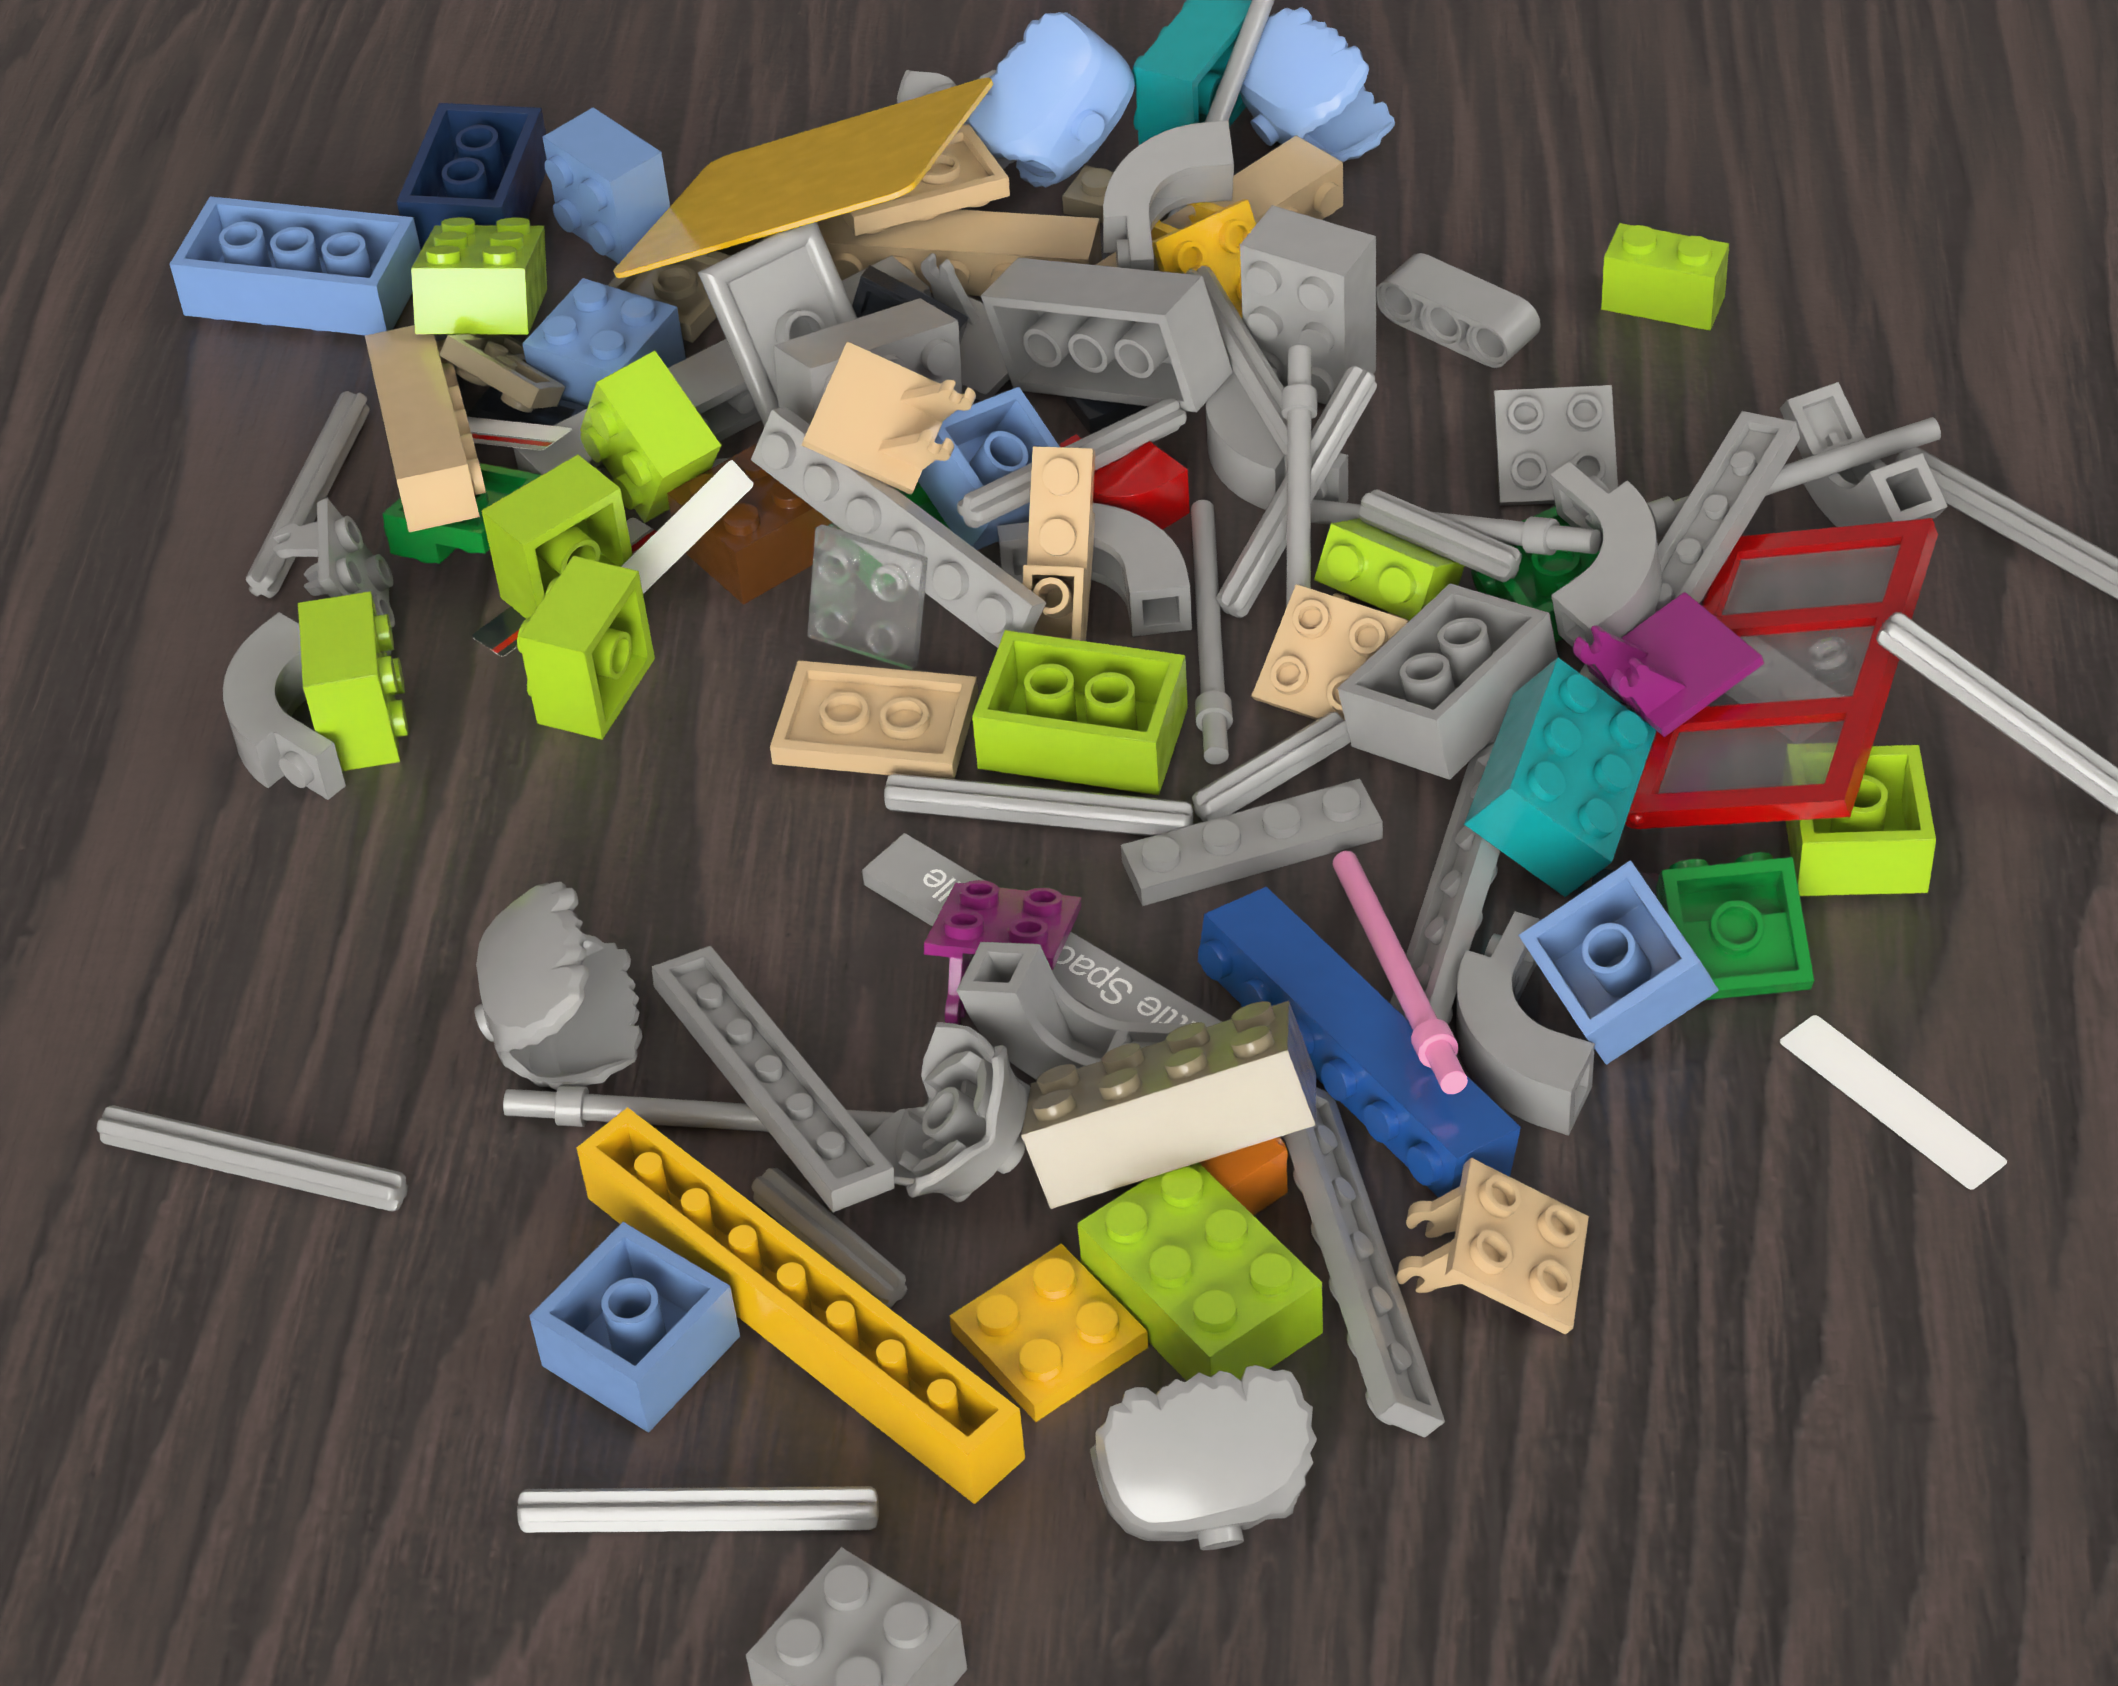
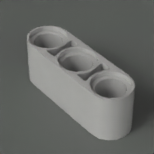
M1418 253L1412 255L1376 287V303L1387 319L1492 368L1502 367L1540 331V318L1528 301L1427 254Z

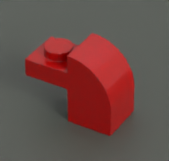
M1075 434L1060 443L1059 446L1066 447L1082 438ZM1148 441L1117 461L1094 471L1093 503L1114 506L1130 511L1154 523L1163 530L1190 513L1188 469Z

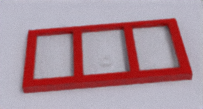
M1933 518L1748 535L1739 538L1703 597L1701 606L1761 654L1764 664L1667 736L1663 737L1656 731L1625 822L1628 827L1632 829L1851 817L1899 662V658L1878 644L1876 637L1883 623L1895 612H1901L1910 619L1913 617L1938 537Z

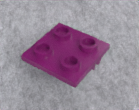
M1683 592L1622 638L1607 633L1602 627L1594 625L1591 627L1594 637L1593 644L1589 646L1579 636L1576 638L1573 646L1575 656L1587 664L1589 672L1663 737L1667 736L1764 664L1761 654L1686 592Z
M974 880L966 883L955 882L924 942L925 955L950 957L945 1023L961 1025V1018L965 1017L966 1010L956 990L972 960V954H975L980 942L1040 944L1051 970H1053L1081 910V897L1062 895L1057 890L1051 888H1034L1028 891L1000 888L996 884L984 880Z

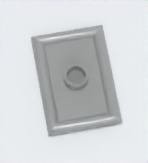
M817 222L779 232L698 272L764 427L771 410L779 408L773 345L857 319Z

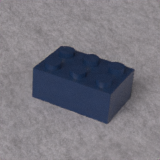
M453 103L438 104L397 199L400 216L414 217L421 250L434 226L441 225V221L445 219L470 218L475 221V225L497 226L496 222L504 218L528 219L546 174L545 161L547 158L543 142L546 129L542 108Z

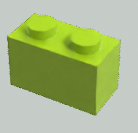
M1619 223L1604 256L1601 310L1711 331L1725 298L1729 243L1709 240L1702 236H1687L1655 230L1643 225L1634 226Z
M1360 518L1331 523L1314 580L1410 621L1450 583L1459 586L1465 566L1366 524Z

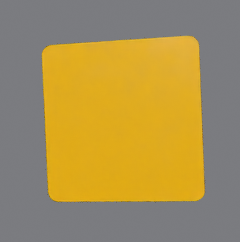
M977 79L738 151L711 162L613 270L616 278L632 276L898 198L912 191L992 88V79Z

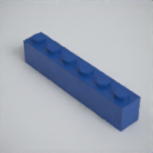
M1264 887L1204 914L1198 949V963L1202 966L1207 976L1217 980L1242 1007L1261 1001L1270 1002L1271 1006L1289 1001L1316 1072V1078L1324 1085V1088L1333 1099L1340 1101L1366 1126L1368 1132L1376 1141L1383 1143L1409 1168L1413 1177L1420 1184L1427 1186L1438 1198L1460 1186L1463 1165L1470 1158L1507 1176L1511 1175L1521 1127L1468 1076L1467 1085L1461 1092L1456 1094L1445 1093L1441 1089L1432 1068L1421 1063L1411 1043L1413 1029L1409 1021L1268 887Z

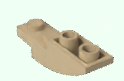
M1033 446L1027 565H1023V585L1043 599L1046 604L1032 634L1086 641L1095 513L1093 512L1095 450L1092 448Z

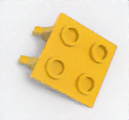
M1242 199L1225 208L1211 202L1188 204L1192 205L1195 209V213L1188 216L1193 224L1182 229H1177L1159 220L1151 231L1153 252L1159 270L1162 272L1185 274L1189 269L1197 270L1202 265L1209 267L1242 318L1240 244L1256 226L1248 199Z

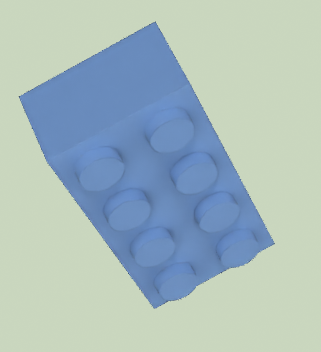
M210 196L170 262V268L184 316L365 336L393 330L413 292L411 268L421 249L414 217Z

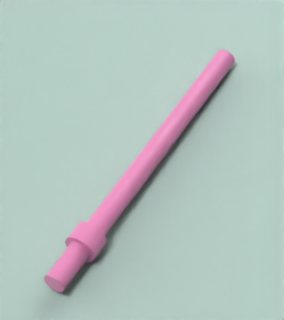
M1351 851L1340 852L1333 859V868L1413 1029L1411 1043L1421 1063L1432 1068L1441 1089L1447 1094L1459 1093L1466 1087L1468 1080L1456 1056L1458 1053V1043L1449 1025L1437 1018L1357 856Z

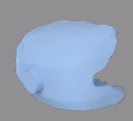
M1303 7L1296 10L1284 8L1268 17L1239 92L1243 103L1254 117L1251 120L1253 129L1267 145L1272 146L1275 142L1283 144L1294 136H1298L1338 160L1345 162L1350 159H1358L1365 152L1375 149L1380 145L1381 139L1395 126L1394 117L1389 114L1387 105L1384 102L1375 104L1373 94L1366 91L1363 85L1369 72V65L1363 60L1362 52L1358 47L1352 46L1348 48L1345 37L1339 36L1337 29L1327 27L1325 22L1312 21L1311 14Z
M1066 12L1045 13L1039 20H1032L1024 32L1023 41L1018 42L1011 48L1007 56L998 63L996 73L989 77L993 82L992 88L967 119L966 125L970 124L994 157H1005L1010 161L1017 160L1016 168L1020 171V178L1029 182L1034 187L1044 186L1046 188L1074 174L1102 145L1121 119L1135 88L1134 75L1122 55L1078 19Z

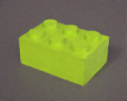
M463 217L445 219L441 221V225H435L411 268L415 334L528 335L547 292L544 226H530V221L525 218H504L496 222L497 226L475 225L473 219Z
M1005 630L972 715L978 769L1159 795L1188 709L1185 655Z
M1199 1162L1145 1179L1077 1223L1081 1264L1147 1330L1148 1342L1186 1381L1197 1373L1211 1377L1219 1371L1231 1373L1241 1380L1246 1367L1257 1365L1270 1369L1323 1333L1322 1282Z

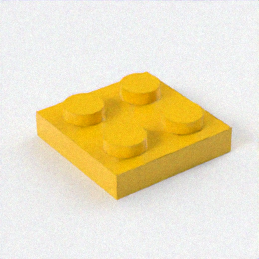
M1062 1243L949 1315L952 1334L1035 1422L1149 1348L1147 1330Z

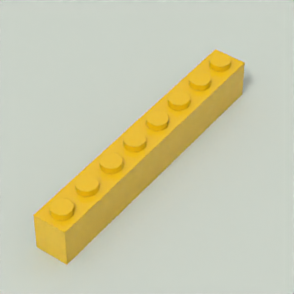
M627 1107L576 1147L587 1196L590 1201L618 1223L625 1222L730 1285L735 1312L738 1318L973 1504H976L1025 1460L1019 1407Z

